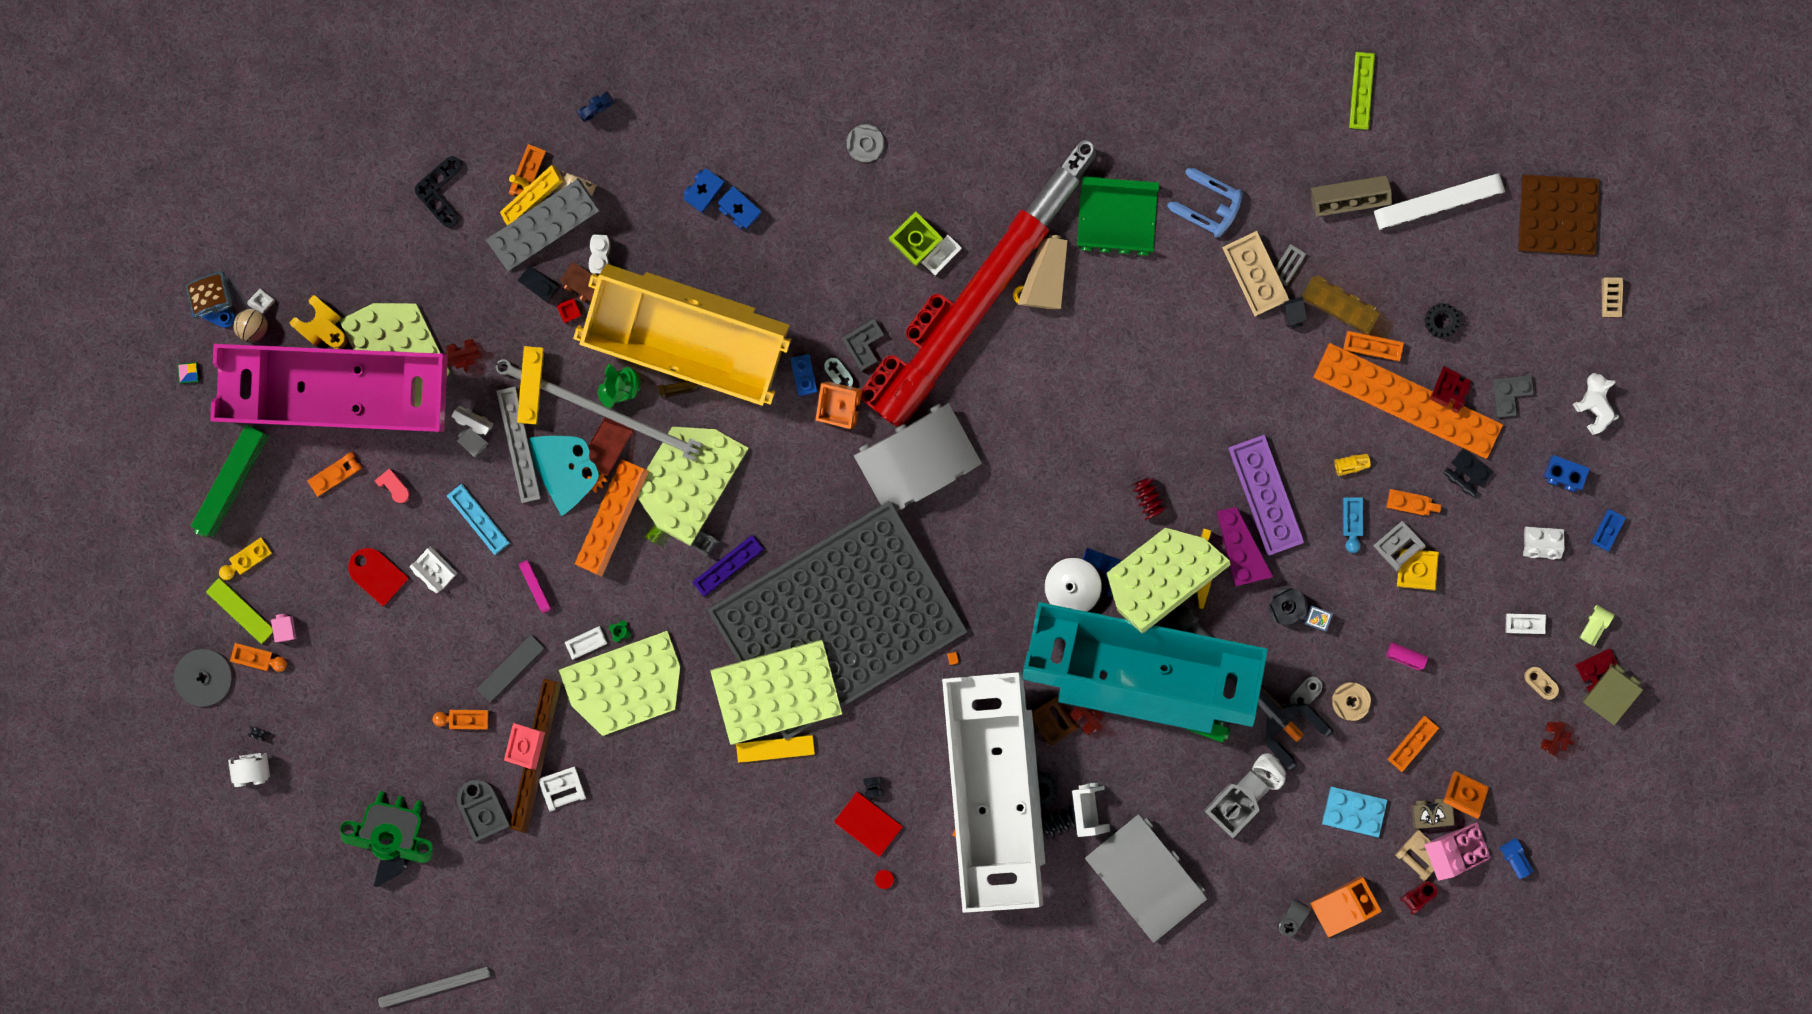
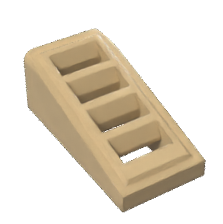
M1623 278L1602 279V317H1622ZM1608 284H1617V287L1608 288ZM1617 292V295H1607V293ZM1607 300H1617V303H1607ZM1607 307H1617V311H1607Z

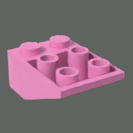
M1477 822L1424 844L1438 881L1455 877L1491 859Z

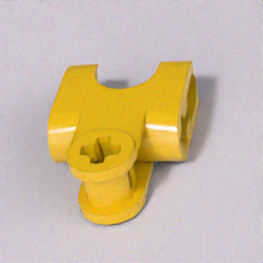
M313 295L309 299V303L316 312L314 319L311 322L305 323L294 317L289 322L290 325L316 347L323 340L334 349L344 348L348 338L336 326L341 317L317 296ZM335 335L339 336V342H336L333 337Z

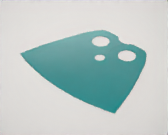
M573 436L531 437L529 442L534 465L559 513L563 516L592 489L598 480L599 473L596 465L589 458L590 450L585 440ZM575 445H580L583 448L582 456L577 457L574 455L573 447ZM570 463L574 464L573 470L569 468ZM584 467L591 469L592 477L590 479L583 477L582 469Z

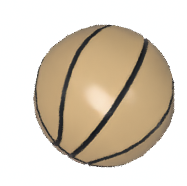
M246 309L236 316L233 327L235 334L240 340L254 343L265 336L268 324L265 316L260 311Z

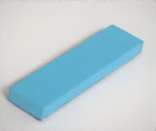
M462 484L447 495L449 500L494 555L510 544Z

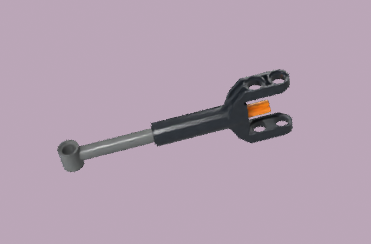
M1187 607L1174 620L1184 632L1190 630L1191 633L1211 637L1198 623L1200 618L1190 607ZM1228 674V677L1237 685V676ZM1261 684L1257 707L1267 717L1266 746L1290 771H1293L1298 766L1294 761V757L1273 735L1276 736L1284 729L1295 742L1300 740L1305 734L1292 722L1299 711L1321 734L1330 737L1334 731L1309 704H1280Z

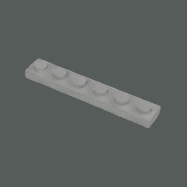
M516 387L498 390L497 396L521 503L539 500L541 496L524 423H517L519 407Z

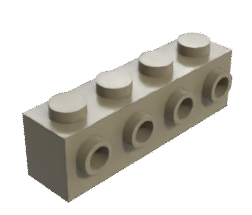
M1387 176L1311 188L1312 206L1316 217L1391 205V187Z

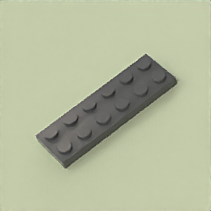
M577 178L487 238L486 241L506 270L509 271L601 209L581 180Z

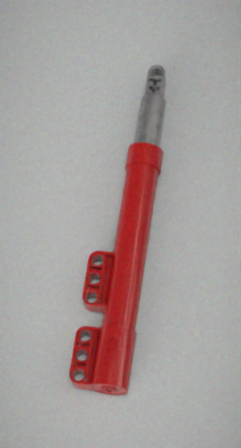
M1081 141L1062 167H1058L1026 211L1020 210L1008 226L1007 232L954 303L941 294H933L907 327L905 333L907 339L919 350L909 363H904L894 355L884 358L862 388L861 400L868 407L897 428L908 423L934 388L936 380L1034 248L1037 249L1050 230L1047 228V225L1079 184V179L1096 157V150L1091 142ZM1085 148H1090L1091 151L1089 154H1082V151ZM939 300L943 301V304H942L941 307H939V308H935V307H934V304H935L937 301H939ZM926 316H931L929 323H923V319ZM919 331V337L912 339V333ZM891 362H897V366L894 369H889ZM885 377V382L882 385H878V379ZM873 392L874 397L871 400H866L867 394Z

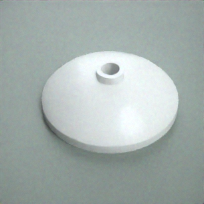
M1067 558L1059 561L1050 569L1045 580V593L1050 604L1086 612L1090 611L1097 604L1102 591V582L1098 571L1092 564L1079 558ZM1069 583L1073 584L1072 590L1067 588Z

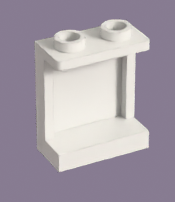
M1098 783L1079 785V789L1072 791L1078 837L1110 832L1109 824L1099 825L1095 792L1104 790V786H1098Z

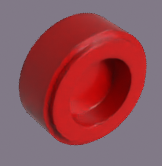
M880 870L876 873L874 881L877 887L887 889L892 886L894 877L890 871Z

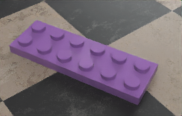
M1265 435L1229 447L1230 456L1267 556L1304 543Z

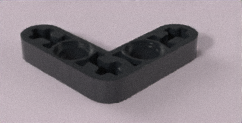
M454 156L446 158L415 186V193L440 223L447 228L454 227L457 224L458 217L436 191L461 170V162ZM449 161H457V168L455 170L453 168L449 169L447 172L450 173V175L447 177L446 173L443 170H441V168L444 166V169L446 170L450 166L448 163ZM442 173L443 181L435 183L433 181L434 174ZM429 179L430 182L436 187L433 189L430 186L427 189L428 193L426 195L424 193L420 195V186L426 187L427 185H429V183L426 182ZM438 199L441 201L442 206L440 209H432L431 203L433 200ZM445 207L448 208V210H445L447 215H453V222L451 224L449 222H444L446 218L443 216V214H441L440 217L437 215L438 213H441L445 209Z

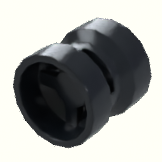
M882 776L863 778V783L866 786L865 798L884 796V791L881 788Z

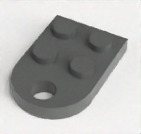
M471 780L460 788L457 795L458 807L474 842L510 826L495 790L489 783L483 780ZM470 785H475L478 788V793L475 796H471L468 793Z

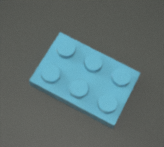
M1330 787L1322 824L1379 838L1387 800Z

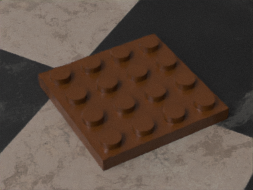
M1522 175L1518 251L1595 255L1599 179Z

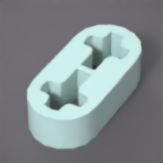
M836 358L828 359L824 367L833 382L840 384L841 379L838 376L841 374L845 379H850L848 386L852 387L853 379L842 363ZM829 362L838 363L836 366L839 371L838 374L834 370H828L830 367Z

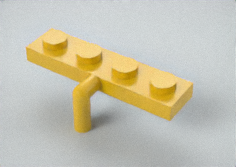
M551 165L531 184H529L526 178L516 175L509 177L510 182L522 185L524 191L500 212L506 225L540 204L564 182L556 166Z

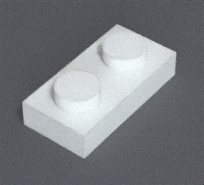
M947 235L922 261V264L936 276L962 248Z
M1506 614V633L1545 634L1546 615Z

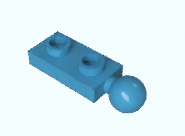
M1363 497L1343 498V536H1349L1345 547L1350 553H1356L1361 548L1357 536H1363Z

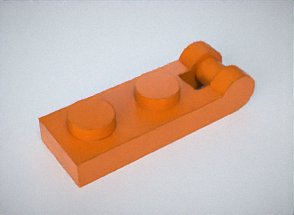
M528 144L516 176L526 178L529 184L535 181L546 151ZM512 183L509 195L518 196L524 190L518 188L519 184Z
M353 452L348 453L307 480L317 497L363 468L355 460L356 456ZM347 462L351 466L349 470H346L344 464Z

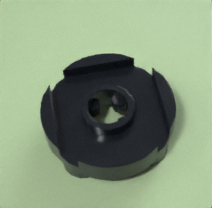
M1282 588L1273 595L1271 604H1269L1270 616L1284 627L1294 626L1308 615L1307 600L1296 589ZM1287 603L1292 605L1290 611L1284 610L1287 607Z

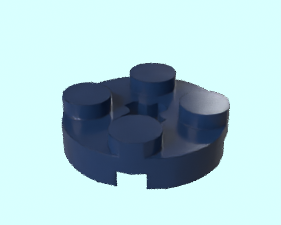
M608 91L600 97L596 95L589 100L590 104L587 107L583 106L577 113L583 122H588L594 118V115L608 109L614 103V99Z

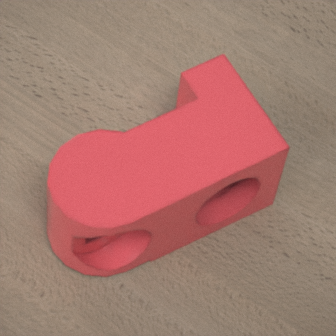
M388 469L375 480L379 487L385 485L389 489L395 502L406 503L410 499L409 490L392 469Z

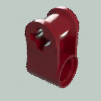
M1423 881L1403 895L1400 900L1405 902L1411 910L1410 913L1413 915L1437 895V887L1431 881ZM1426 885L1433 887V891L1429 895L1423 893V888Z

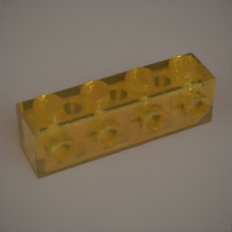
M1318 275L1317 277L1312 276L1300 297H1303L1304 301L1354 329L1368 335L1380 315L1377 312V308L1370 304L1364 305L1360 303V298L1352 294L1350 296L1344 294V290L1336 285L1332 287L1326 284L1327 280Z

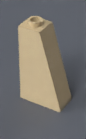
M1049 235V238L1043 239L1037 250L1018 305L1053 310L1061 309L1067 240L1060 239L1061 236Z

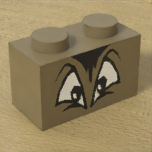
M1444 798L1435 799V803H1428L1427 800H1418L1416 805H1411L1413 827L1419 829L1454 825L1453 807L1444 803Z

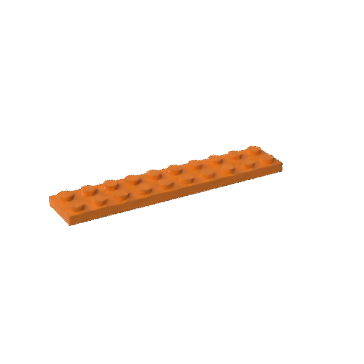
M1331 343L1328 344L1313 376L1316 380L1484 459L1488 458L1503 424L1465 406L1460 409L1459 413H1455L1452 411L1453 403L1449 402L1448 406L1445 407L1430 400L1431 390Z

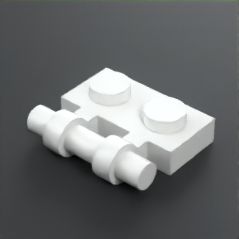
M458 406L451 416L455 418L457 423L472 427V430L478 434L486 435L494 424L488 421V418L480 417L473 413L471 409H465L461 406Z

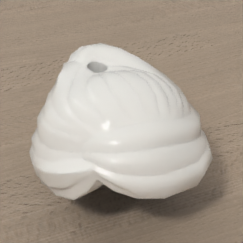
M1262 754L1253 765V773L1270 789H1280L1286 779L1284 767L1273 754ZM1267 772H1269V774H1270V776H1271L1270 779L1267 778V775H1266Z

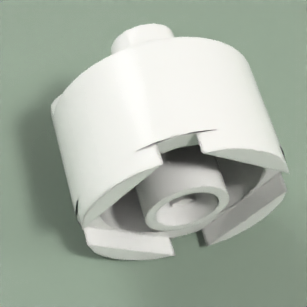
M261 753L239 756L240 760H234V757L228 759L231 783H234V787L245 786L249 782H253L254 785L262 784L270 777L267 753H264L262 756Z

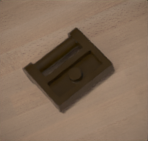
M686 380L676 384L658 385V391L661 398H667L699 391L698 384Z

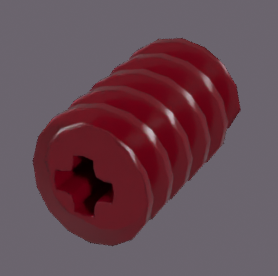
M1146 478L1131 484V486L1137 485L1133 492L1140 493L1136 500H1143L1139 507H1146L1142 511V514H1148L1145 520L1162 514L1166 509V506H1159L1163 499H1156L1160 492H1154L1157 488V485H1151L1154 478Z

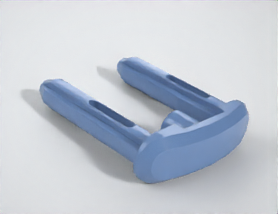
M1187 168L1185 173L1190 179L1232 200L1230 208L1222 203L1220 204L1216 214L1224 217L1221 223H1217L1178 202L1171 201L1167 206L1171 212L1213 233L1215 238L1220 237L1234 221L1240 208L1243 192L1241 189L1236 190L1195 168ZM1209 182H1212V183H1214V184H1216V185H1218V186H1220V187L1226 189L1227 192H1225V191H1223V190H1221V189H1219V188H1217V187L1211 185ZM1191 215H1194L1195 217L1209 223V225H1206L1192 218Z

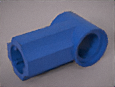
M1517 838L1499 847V850H1502L1505 860L1510 863L1518 879L1524 878L1533 872Z

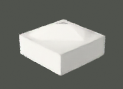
M259 289L247 304L264 315L274 304L275 300Z

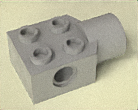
M1250 770L1237 785L1229 783L1203 811L1231 838H1234L1260 811L1257 802L1270 788Z

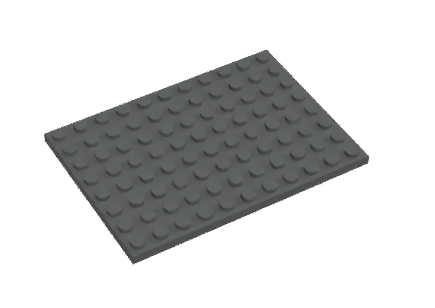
M890 500L707 608L738 662L822 640L840 708L967 633V630ZM818 721L782 730L780 732L782 733L785 740H787Z

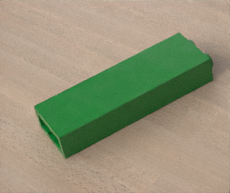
M246 424L191 524V527L195 529L194 533L207 538L215 536L267 442L268 434Z

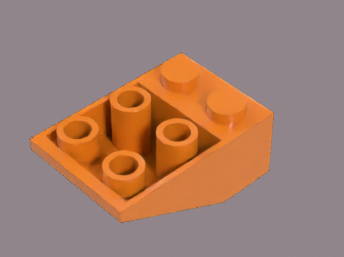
M1362 876L1310 903L1328 937L1382 912Z

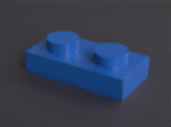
M1607 509L1590 543L1609 552L1626 517L1611 509Z

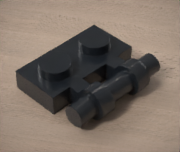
M1464 448L1451 462L1456 467L1455 471L1453 472L1447 467L1443 472L1451 483H1456L1462 488L1461 491L1465 494L1468 493L1472 497L1478 492L1472 487L1473 484L1476 483L1482 487L1493 473L1491 469ZM1461 472L1470 478L1468 482L1459 477Z

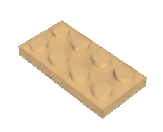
M1258 231L1222 247L1254 316H1258L1290 300Z

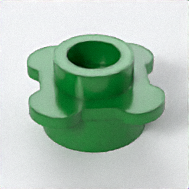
M621 620L618 624H611L609 626V630L613 635V641L619 642L622 638L627 639L630 637L631 633L627 630L626 621Z

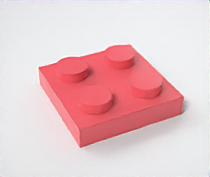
M513 723L504 761L536 770L545 732Z

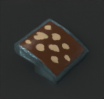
M224 272L209 274L185 285L192 317L197 320L212 311L219 313L232 305Z

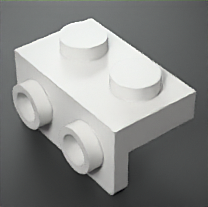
M1525 527L1523 556L1561 559L1565 549L1564 529Z
M431 546L425 550L417 561L410 565L413 573L420 577L427 584V587L435 593L444 589L458 574Z

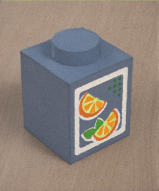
M1309 606L1307 609L1308 615L1303 618V624L1326 632L1333 613Z

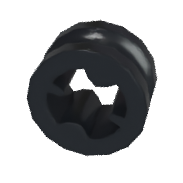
M253 726L250 727L251 733H248L249 737L261 741L265 740L264 735L267 734V731Z

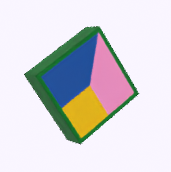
M197 362L177 364L180 384L199 382Z

